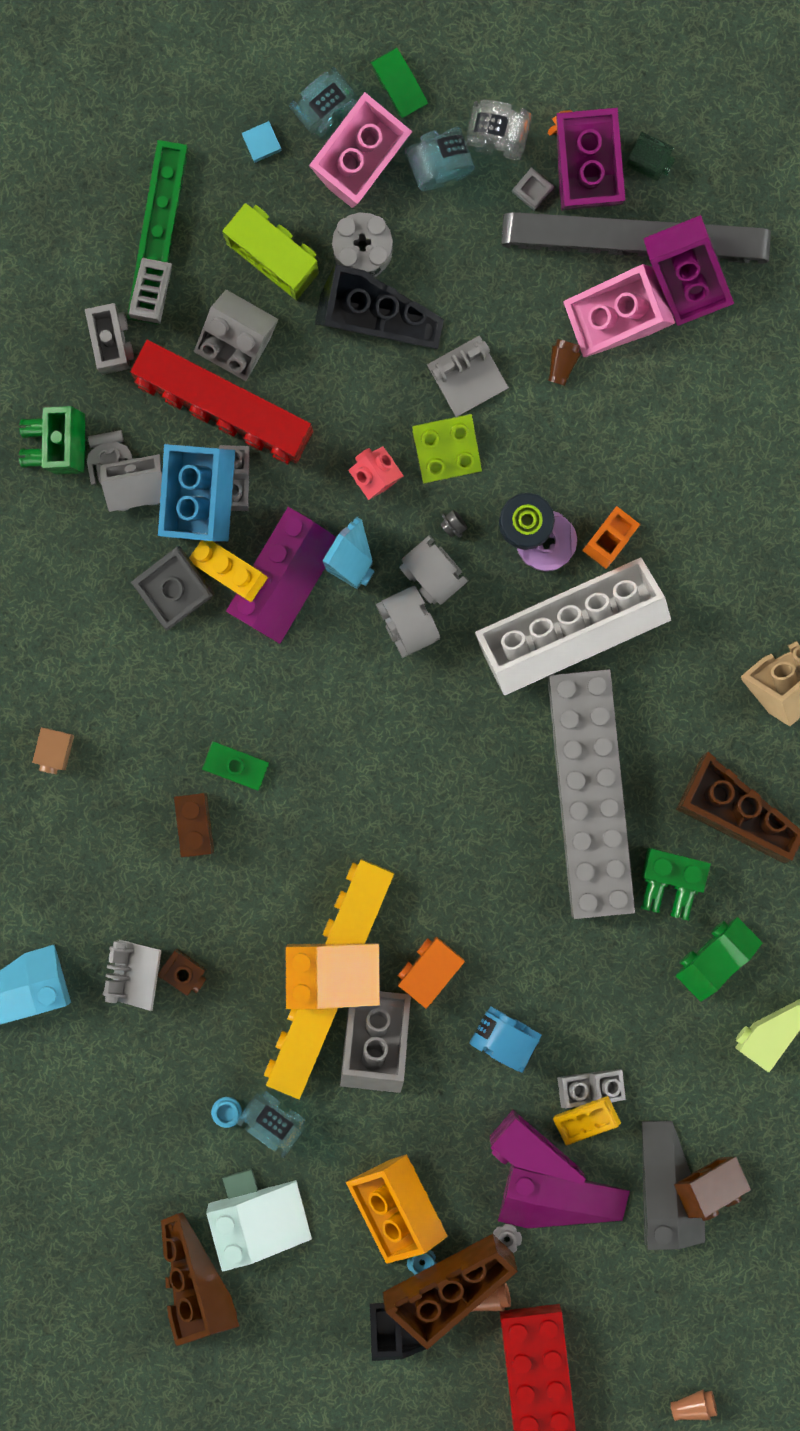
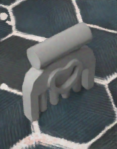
M122 430L88 436L90 448H94L88 453L87 458L91 485L97 484L94 465H96L98 481L101 483V464L105 465L133 459L129 448L120 444V442H124Z

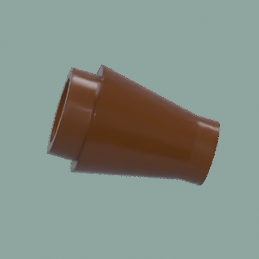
M557 339L555 346L552 345L548 381L566 385L567 379L581 355L578 353L580 345Z

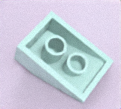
M297 1180L264 1188L254 1193L208 1203L206 1214L222 1272L253 1264L312 1240Z

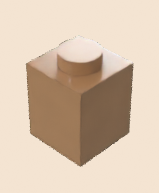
M41 727L32 763L40 765L39 771L57 775L58 769L66 770L74 735Z

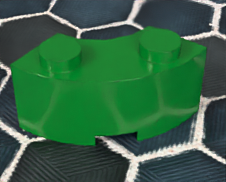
M738 917L728 924L725 921L718 924L711 932L713 937L697 953L692 950L680 961L683 967L676 974V977L700 1002L717 992L739 968L750 961L763 944Z

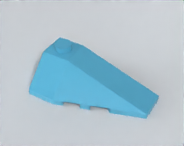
M358 517L338 534L323 559L327 572L356 589L361 584L367 586L375 572L371 569L373 561L363 522Z
M55 944L26 952L0 970V1024L65 1007L71 1003Z

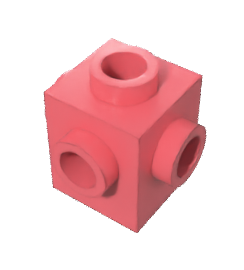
M384 446L373 452L370 448L364 450L355 457L357 463L348 470L368 500L385 492L404 476Z

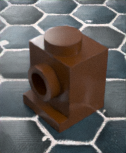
M179 949L174 950L158 973L159 978L165 980L186 996L191 991L197 994L207 978L202 976L206 968ZM180 970L188 971L189 978L187 980H181L178 977Z

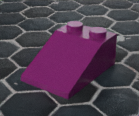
M618 108L557 113L561 211L622 205L625 202Z
M701 215L643 238L650 262L677 326L734 304Z
M514 1110L508 1114L489 1136L490 1148L493 1150L492 1154L504 1165L509 1161L517 1168L583 1184L586 1180L582 1169Z

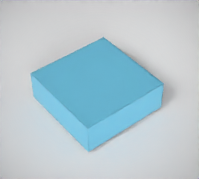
M269 121L242 133L254 163L282 151Z

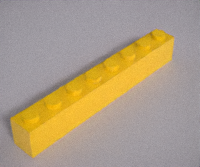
M360 859L359 864L352 863L346 877L347 880L351 881L347 893L342 890L340 891L334 906L340 910L335 920L329 918L322 934L328 937L325 944H365L394 872L363 859ZM338 1008L291 1009L287 1020L292 1021L288 1033L285 1031L281 1032L275 1048L280 1049V1053L276 1061L270 1059L263 1075L269 1078L266 1086L300 1100Z

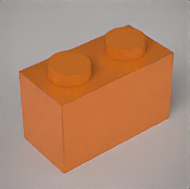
M437 936L433 941L427 938L417 950L420 957L413 965L407 962L397 975L401 978L398 986L426 1009L465 962L460 955Z

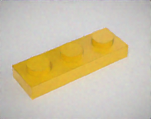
M201 540L189 557L195 567L249 602L253 601L268 579L262 572L213 541Z

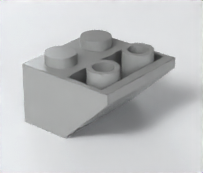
M225 290L211 306L194 352L247 381L270 341L278 319L232 292Z

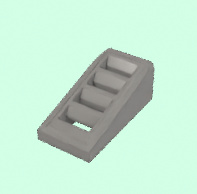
M142 258L130 304V318L161 324L172 263ZM147 268L162 270L163 275L147 274ZM145 280L160 282V287L144 285ZM142 292L158 294L157 299L142 296ZM140 302L153 304L155 308L154 310L139 307Z

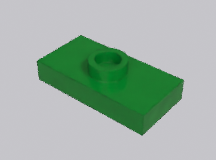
M212 741L202 770L259 791L269 762Z

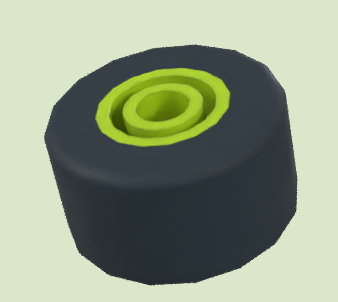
M517 494L509 499L501 510L499 518L500 532L505 541L515 548L523 550L537 548L545 543L553 531L555 522L553 509L548 501L537 494Z

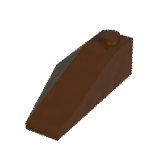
M178 1213L161 1220L163 1255L166 1261L171 1262L170 1276L165 1277L166 1288H173L174 1305L167 1306L175 1345L180 1346L239 1327L237 1311L233 1305L232 1297L184 1213Z

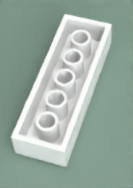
M638 558L478 630L475 634L483 655L505 696L671 621L664 594L643 559Z

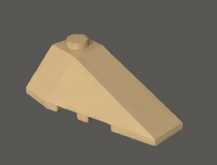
M797 641L788 645L789 653L776 659L770 654L759 660L741 676L742 681L767 712L788 726H791L800 718V645Z

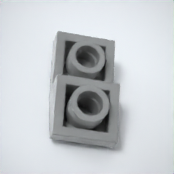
M219 445V449L235 450L231 511H248L250 446Z
M621 1069L557 1077L561 1108L578 1107L606 1096L609 1097L611 1103L626 1100Z

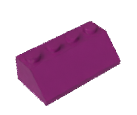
M287 507L252 566L266 575L268 579L252 602L236 593L226 612L280 644L325 569L323 559L336 537L312 520Z

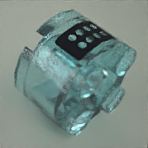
M332 67L329 74L324 72L299 93L302 98L298 101V104L293 100L289 107L311 135L317 134L321 138L333 128L335 123L333 119L340 115L343 119L348 115L357 103L356 98L358 95L338 70Z
M461 127L451 128L440 135L437 131L428 132L420 137L421 143L411 145L404 150L416 183L421 191H432L444 187V182L454 178L456 181L462 180L475 170L473 159Z
M264 1090L262 1095L256 1093L235 1123L240 1127L244 1122L247 1123L248 1126L245 1129L248 1133L274 1152L280 1147L282 1150L279 1154L285 1158L306 1129L303 1126L305 1119L290 1108L286 1113L278 1108L281 1102Z

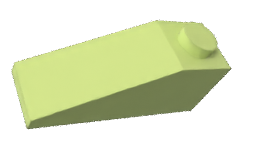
M800 999L754 1022L750 1028L745 1026L736 1037L738 1044L735 1048L764 1070L770 1072L800 1031Z

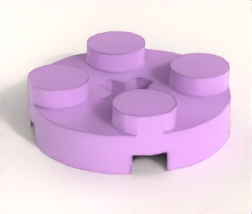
M553 511L554 527L549 536L555 539V544H551L549 549H544L543 545L528 550L517 548L518 554L524 563L538 571L548 572L559 569L568 563L576 550L577 535L575 528L563 515Z

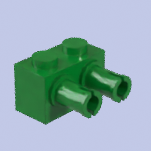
M72 406L43 408L41 419L20 420L19 425L26 427L19 428L22 438L42 437V448L20 449L19 455H25V458H19L22 468L42 466L43 469L56 475L84 473L85 413Z
M648 847L641 877L645 878V881L648 882L641 909L660 913L665 887L673 885L677 892L670 916L680 917L683 920L689 921L694 895H698V892L704 893L711 863Z

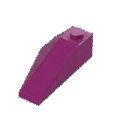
M511 1164L498 1222L528 1229L623 1221L630 1190L589 1180L579 1184L517 1168Z

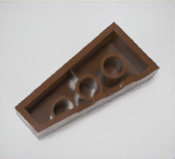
M707 752L702 755L676 810L784 864L792 861L800 846V829L776 808H772L756 791L746 786L730 769H726L711 753Z
M491 1234L384 1291L385 1312L428 1350L518 1272L514 1254L494 1234Z

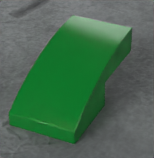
M394 48L370 62L400 118H404L428 104L398 48Z

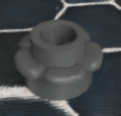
M455 510L450 511L448 514H442L444 521L441 523L444 531L450 537L454 535L459 538L462 537V533L468 529L462 517Z

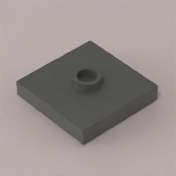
M180 546L174 548L131 581L166 631L215 596Z

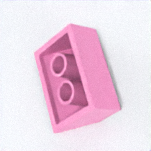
M364 92L309 167L331 192L353 208L360 202L412 131Z

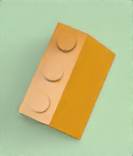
M407 1154L390 1159L346 1182L386 1264L425 1254L448 1237Z

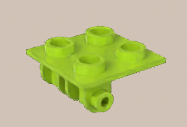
M472 414L412 426L423 484L482 471Z

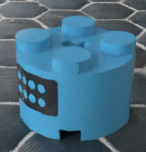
M490 1006L469 1044L481 1052L484 1050L490 1057L502 1064L523 1073L540 1042L539 1039L542 1034Z

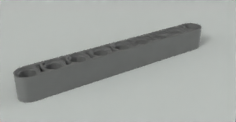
M511 212L503 215L501 245L506 248H511V245H518L519 249L541 250V247H548L550 251L571 252V249H578V252L598 254L601 251H608V254L629 256L631 253H638V256L649 257L643 238L680 223ZM705 224L718 261H720V258L728 259V262L750 263V260L758 261V264L769 262L771 230Z

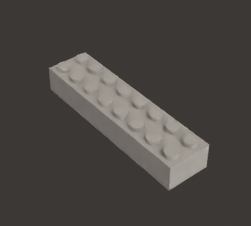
M610 669L549 675L547 680L571 917L573 919L635 913Z

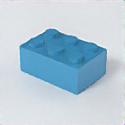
M164 444L158 536L204 541H229L235 450Z

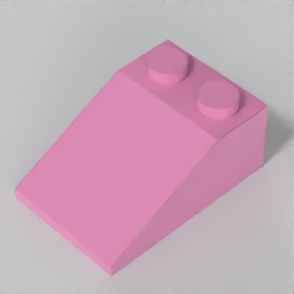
M644 264L563 301L583 357H588L649 336L675 324L672 312L653 267Z

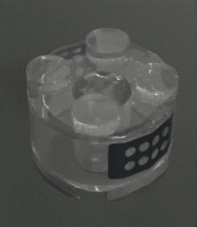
M480 100L479 104L475 101L466 134V143L475 146V151L481 154L491 156L494 151L503 152V156L506 158L521 160L522 153L525 152L533 116L522 108L520 114L512 110L513 105L508 103Z

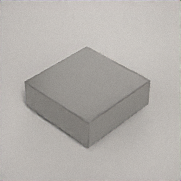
M531 167L513 188L512 193L535 211L551 193L554 186Z

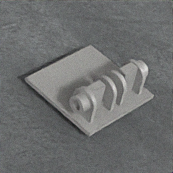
M480 335L427 364L456 417L509 388L489 353L488 345L485 341H482Z
M124 940L114 941L113 946L109 948L108 962L115 964H107V968L113 969L114 973H106L105 977L113 980L105 981L103 992L105 1002L117 1003L118 1001L153 1011L162 950Z

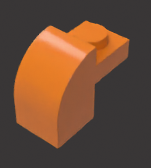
M616 506L582 551L607 569L640 524Z

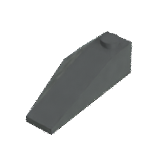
M642 1121L644 1243L647 1249H682L705 1243V1221L702 1218H688L674 1186L675 1183L691 1175L673 1121Z

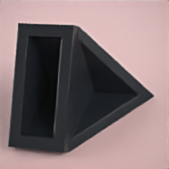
M384 1303L370 1304L372 1361L404 1359L426 1349L385 1312Z

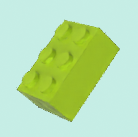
M245 203L222 231L226 244L297 301L319 274L318 261L315 259L316 253L303 243L301 246L297 245L291 239L293 235L282 225L279 224L275 227L267 220L269 218L268 214L260 207L255 205L252 208Z

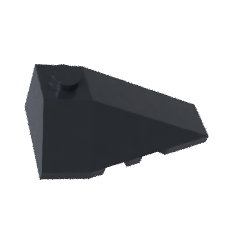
M334 264L320 294L315 325L438 349L444 319L400 294L391 286L382 283L365 270Z

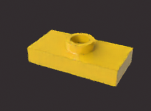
M608 1096L559 1113L553 1118L566 1146L617 1128L621 1124Z

